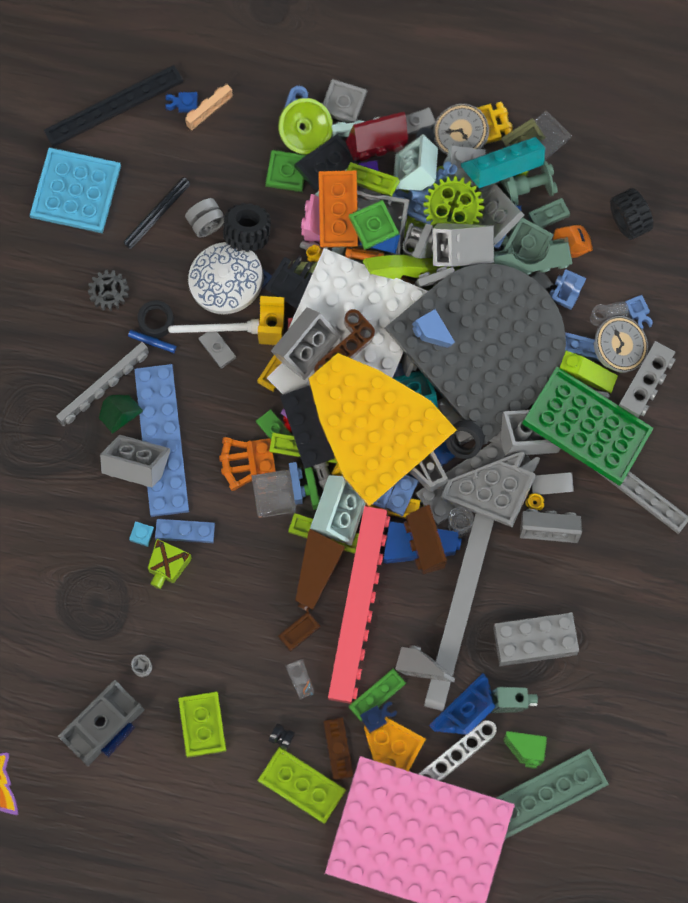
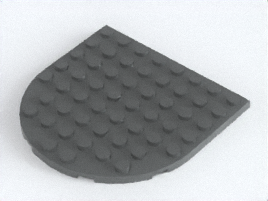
M476 264L449 274L384 328L462 420L472 421L481 428L484 434L483 445L501 431L502 413L504 411L526 410L536 401L555 368H560L566 348V335L562 316L549 293L541 284L524 272L500 264ZM435 309L455 343L446 348L422 341L420 337L414 334L412 324L415 320Z

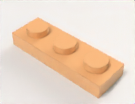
M228 84L223 88L219 87L212 97L203 100L200 107L196 110H191L185 118L186 125L191 131L233 97L232 89Z

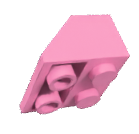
M311 194L310 200H306L305 204L306 213L302 219L301 235H304V241L308 243L312 241L320 244L319 197Z

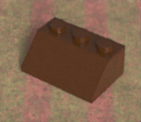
M429 504L406 515V522H403L406 533L411 535L412 540H409L412 552H416L415 564L417 570L421 569L422 575L444 569L447 561Z

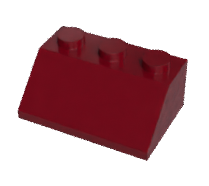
M405 112L354 124L346 140L353 161H364L371 156H383L387 152H398L404 149L408 141Z

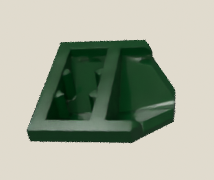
M111 395L103 401L99 419L113 434L142 413L143 410L130 395Z

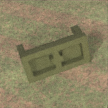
M532 118L501 139L507 147L536 137L541 142L546 137Z

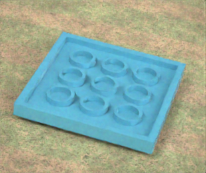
M49 148L30 217L103 233L121 163Z

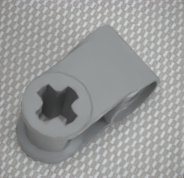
M410 223L403 243L402 255H413V252H408L406 249L413 248L415 250L423 229L414 226L413 223Z

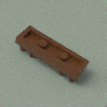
M343 718L323 721L333 780L353 777Z

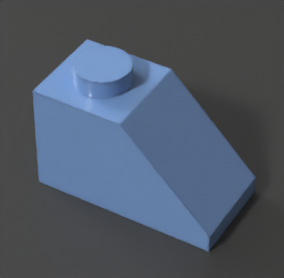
M435 309L415 320L412 324L414 334L420 337L422 341L446 348L455 343Z

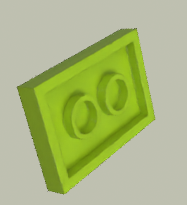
M218 692L178 698L187 758L226 752Z

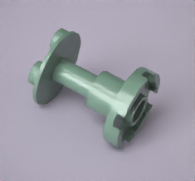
M545 160L544 165L541 166L542 174L528 178L526 175L514 178L512 176L501 180L503 192L516 206L519 203L518 196L530 193V188L545 185L550 196L558 193L557 185L553 182L551 176L554 175L553 167Z

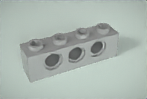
M657 341L654 342L619 404L621 408L637 418L640 415L644 417L649 408L646 405L648 400L653 401L658 392L655 389L658 383L662 385L667 376L664 374L667 368L671 369L676 360L673 358L675 351ZM659 363L661 368L656 369L652 364ZM648 378L653 384L648 385L643 379ZM640 394L644 400H637L634 395Z

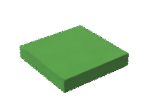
M272 150L266 187L302 192L304 178L294 165L306 155Z
M383 200L348 216L364 250L399 235Z

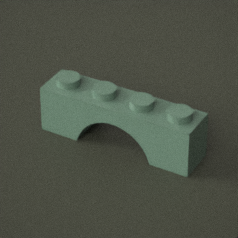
M568 237L549 241L546 251L535 259L522 258L512 248L494 252L495 264L515 268L527 275L532 274L534 271L547 272L551 270L550 268L554 267L559 269L567 268L572 264Z

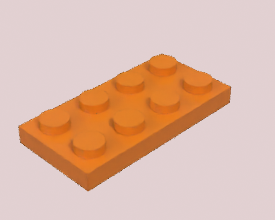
M319 171L320 248L358 247V236L348 217L350 214L358 211L357 171Z

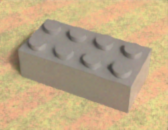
M573 613L496 623L493 627L499 666L575 656L579 652Z

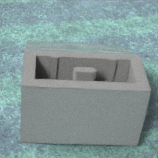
M438 223L433 228V266L453 267L494 263V225Z

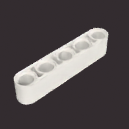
M484 721L420 772L419 775L428 776L438 781L443 780L492 740L496 734L495 724L492 721ZM489 726L492 729V734L484 735L482 727ZM471 738L475 739L477 746L470 748L467 746L466 741ZM459 751L462 758L458 761L453 760L451 753ZM442 763L446 766L447 770L444 773H439L435 766Z

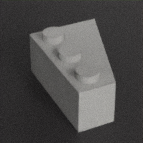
M434 451L410 471L429 492L446 485L448 482V478Z

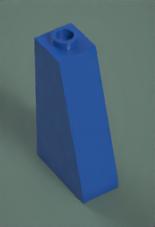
M389 521L383 563L413 561L417 558L416 552H412L409 540H412L411 535L406 533L403 523ZM437 529L445 556L455 555L456 550H460L461 538H458L459 532Z

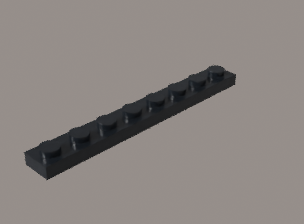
M175 65L44 129V133L51 146L55 147L183 83V79Z

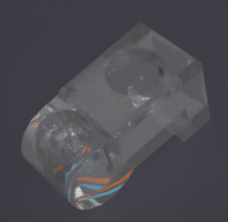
M303 659L286 665V670L299 699L314 694Z

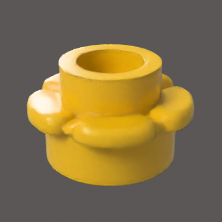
M318 245L310 246L306 251L308 261L318 262L323 249Z
M536 493L530 494L529 498L526 499V506L529 509L542 510L544 507L543 496Z

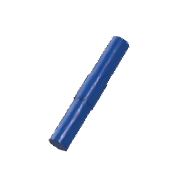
M130 330L128 337L172 353L176 351L177 346L133 330Z

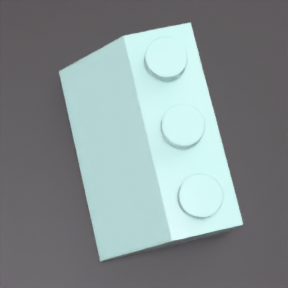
M421 135L396 154L394 177L400 180L396 189L422 191L427 186L430 187L435 183L438 148L425 135Z
M328 476L310 529L327 538L352 545L366 503L343 476Z

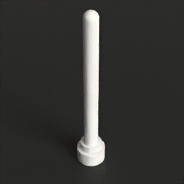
M251 319L247 323L172 325L168 327V331L170 333L251 332V334H258L259 319Z

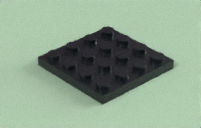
M310 386L281 395L280 398L304 468L307 469L335 459L332 448L319 422Z

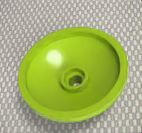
M302 98L292 101L284 108L279 118L278 129L283 143L290 150L299 154H309L330 139L333 123L329 111L323 104L314 99ZM301 123L305 126L303 130L300 129Z

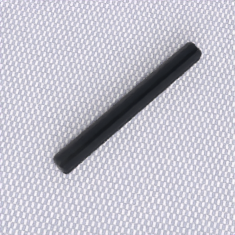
M182 177L124 240V245L127 248L132 249L190 186V181L187 178Z

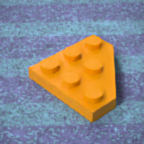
M387 717L385 718L387 724L371 733L368 732L365 726L364 731L373 760L409 771L426 739Z

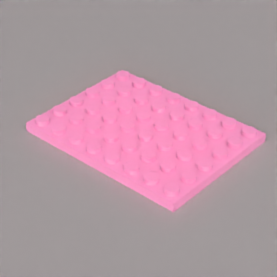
M360 756L325 873L417 903H486L514 804Z

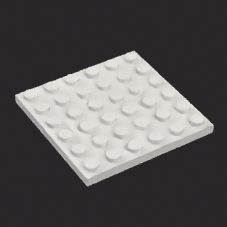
M324 248L289 328L306 307L321 313L340 335V338L327 352L328 354L351 334L344 325V318L347 311L356 309L374 327L375 334L372 342L352 359L373 367L393 378L404 351L384 328L428 291L398 278L390 279L370 274L364 264ZM355 316L348 317L350 323L358 322ZM368 330L361 331L363 337L368 338L371 336ZM352 342L346 345L349 350L357 348L356 344Z

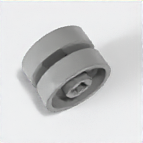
M213 198L198 202L185 215L197 237L200 238L214 233L224 225L225 216L219 210V206Z

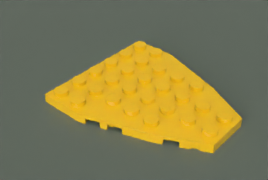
M339 353L308 379L318 412L319 422L338 462L341 474L369 507L456 431L455 427L432 401L383 372Z

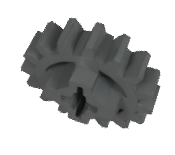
M105 270L104 275L98 272V278L92 277L94 283L88 284L90 288L88 294L91 296L90 301L95 302L96 308L101 305L103 311L106 307L112 311L113 306L119 309V303L125 304L123 298L129 297L127 293L129 287L126 285L127 280L122 279V274L116 276L114 270L111 274H108V271ZM119 285H120V287H121V292H120V294H119L118 291H117V289L119 288V287H118ZM97 287H98L99 290H100V292L98 293V294H99L98 296L96 295Z

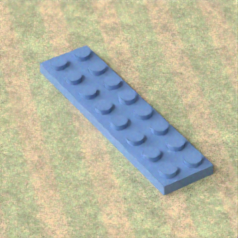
M170 364L134 369L138 405L143 410L139 414L142 441L170 448L162 478L153 487H147L150 515L155 517L189 512L173 366Z

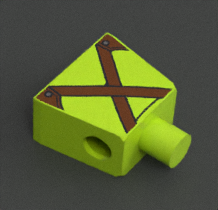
M157 539L148 566L149 572L154 574L150 584L161 589L165 580L175 583L191 561V554Z

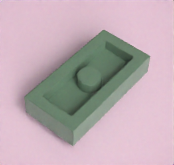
M560 198L529 212L528 216L532 223L545 228L569 217L570 212L563 199Z

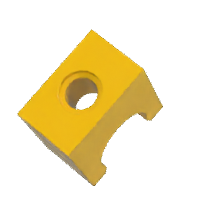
M260 296L259 344L276 345L283 337L285 318L284 297ZM270 321H275L277 323L275 326L267 325V323Z

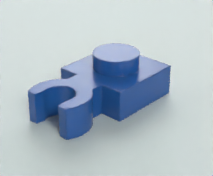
M179 92V97L166 95V101H173L172 104H166V109L174 110L176 107H179V112L196 110L197 92Z

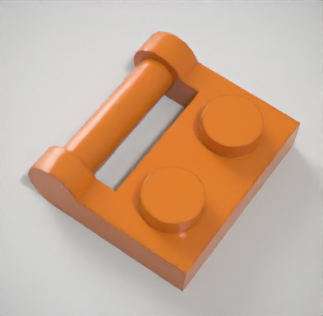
M347 247L345 257L355 260L386 255L385 251L369 248L364 250L362 247Z

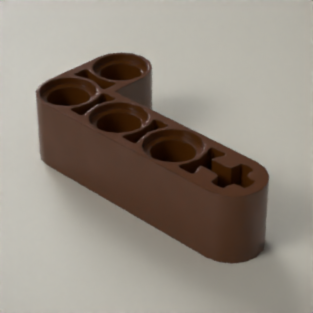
M350 309L347 311L344 325L351 334L315 365L314 373L337 353L352 359L372 342L375 329L358 310ZM355 316L358 322L350 323L348 317ZM368 330L371 336L365 338L361 335V331ZM352 342L356 344L357 348L349 350L346 345Z

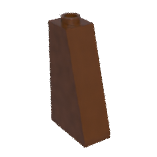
M311 529L308 532L295 600L299 603L298 607L306 611L315 609L345 550V546Z

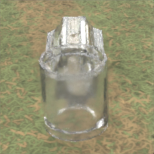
M620 301L608 305H596L590 314V322L595 326H600L604 321L612 317H629L627 303ZM595 313H601L604 318H598Z

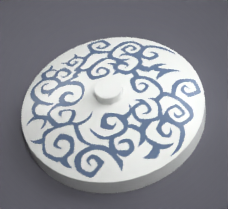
M223 242L206 248L196 257L189 271L188 282L194 299L201 307L217 314H231L243 310L257 298L263 285L264 276L261 263L252 250L249 252L244 250L237 251V248L233 249L230 247L231 245Z

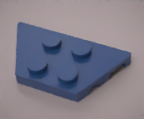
M482 673L429 725L433 731L469 734L496 707L486 675Z

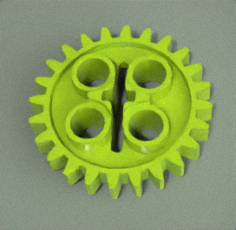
M447 176V182L445 183L440 179L439 186L433 183L434 190L428 189L430 196L425 195V200L428 202L423 203V207L428 209L424 210V214L429 215L426 221H432L430 225L433 227L438 223H474L479 225L480 221L477 218L483 217V214L479 211L484 210V206L480 205L484 203V199H478L481 196V192L475 193L477 186L471 188V181L465 184L464 177L457 181V176H455L454 180L451 181L449 176ZM448 191L453 196L447 199L443 197V193ZM459 191L457 207L454 208L451 221L448 222L447 219L451 212V206H453L456 193ZM467 197L471 202L469 204H462L460 200ZM439 209L447 211L444 216H439L436 212ZM456 215H462L465 219L462 222H457L454 218Z

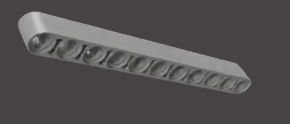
M477 513L475 514L436 663L452 676L494 520ZM431 679L424 706L443 711L451 682Z

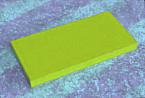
M281 747L278 748L258 779V782L323 824L326 823L346 792V789Z

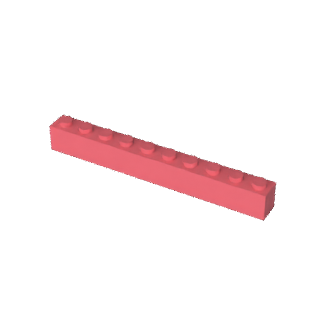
M364 506L328 700L352 704V699L356 700L358 688H355L356 680H360L362 669L358 667L359 662L364 661L366 650L362 649L363 641L367 642L369 630L365 629L367 622L371 623L373 611L369 610L370 603L375 602L376 592L373 591V586L378 584L380 573H377L376 570L377 565H381L383 559L380 549L381 546L385 547L387 535H383L384 527L388 528L390 516H387V510Z

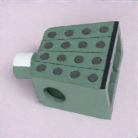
M497 687L492 691L496 707L490 713L523 712L528 706H537V694H528L527 688Z

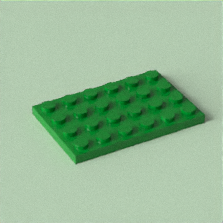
M559 367L555 368L522 422L526 427L619 486L625 480L654 429Z

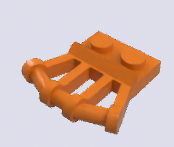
M223 437V448L219 460L222 462L223 467L221 473L230 484L229 488L231 491H235L253 480L277 477L273 453L269 452L270 438L243 442ZM231 446L247 449V452L229 454ZM247 458L249 460V465L230 467L229 461ZM251 472L250 475L239 481H236L233 476L235 473Z

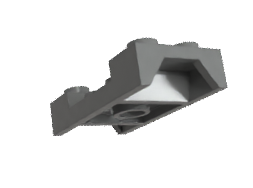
M114 680L58 737L89 766L102 753L101 750L145 709ZM104 717L106 719L105 724L101 727L96 726V720Z

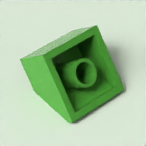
M506 732L503 741L520 763L525 764L527 768H537V766H541L543 763L547 737Z

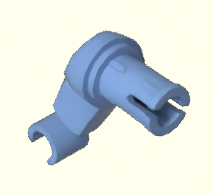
M447 161L443 165L444 170L440 168L436 172L435 183L438 186L440 185V179L445 183L449 174L452 175L457 172L455 164L452 165ZM433 185L427 186L422 191L410 190L409 200L428 202L425 200V195L430 196L428 189L434 190Z

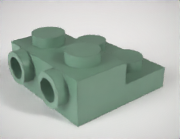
M522 217L511 229L510 235L505 236L501 243L503 246L502 250L512 248L522 258L535 259L545 252L554 234Z

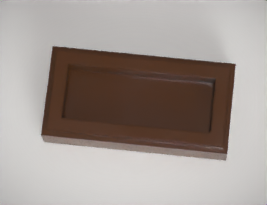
M307 612L278 635V638L291 652L321 628V626Z

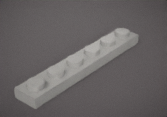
M141 342L56 415L58 422L62 426L71 424L76 419L78 413L86 411L93 400L100 399L107 388L115 386L122 375L129 374L136 363H141L147 358L149 353L147 346Z

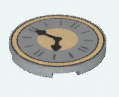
M457 104L443 111L436 120L434 139L439 149L446 155H448L449 146L481 149L488 140L489 125L484 114L478 108L468 104Z
M616 316L604 321L597 328L594 350L598 359L606 368L608 367L620 373H627L635 370L644 362L648 352V342L643 329L635 321L627 317Z

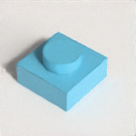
M135 521L129 540L148 547L154 527Z

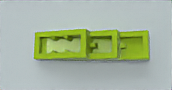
M387 255L365 258L363 260L370 274L390 279H401L403 275L418 278L421 273L429 272L431 275L437 273L436 270L438 269L437 266H433L431 258L419 259L411 255Z

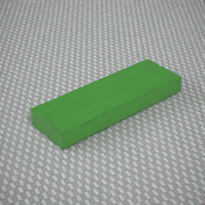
M393 668L348 707L362 722L361 714L375 706L379 708L406 685V682Z

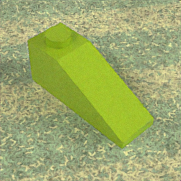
M569 351L565 352L560 365V369L582 383L608 393H612L618 375L589 359Z

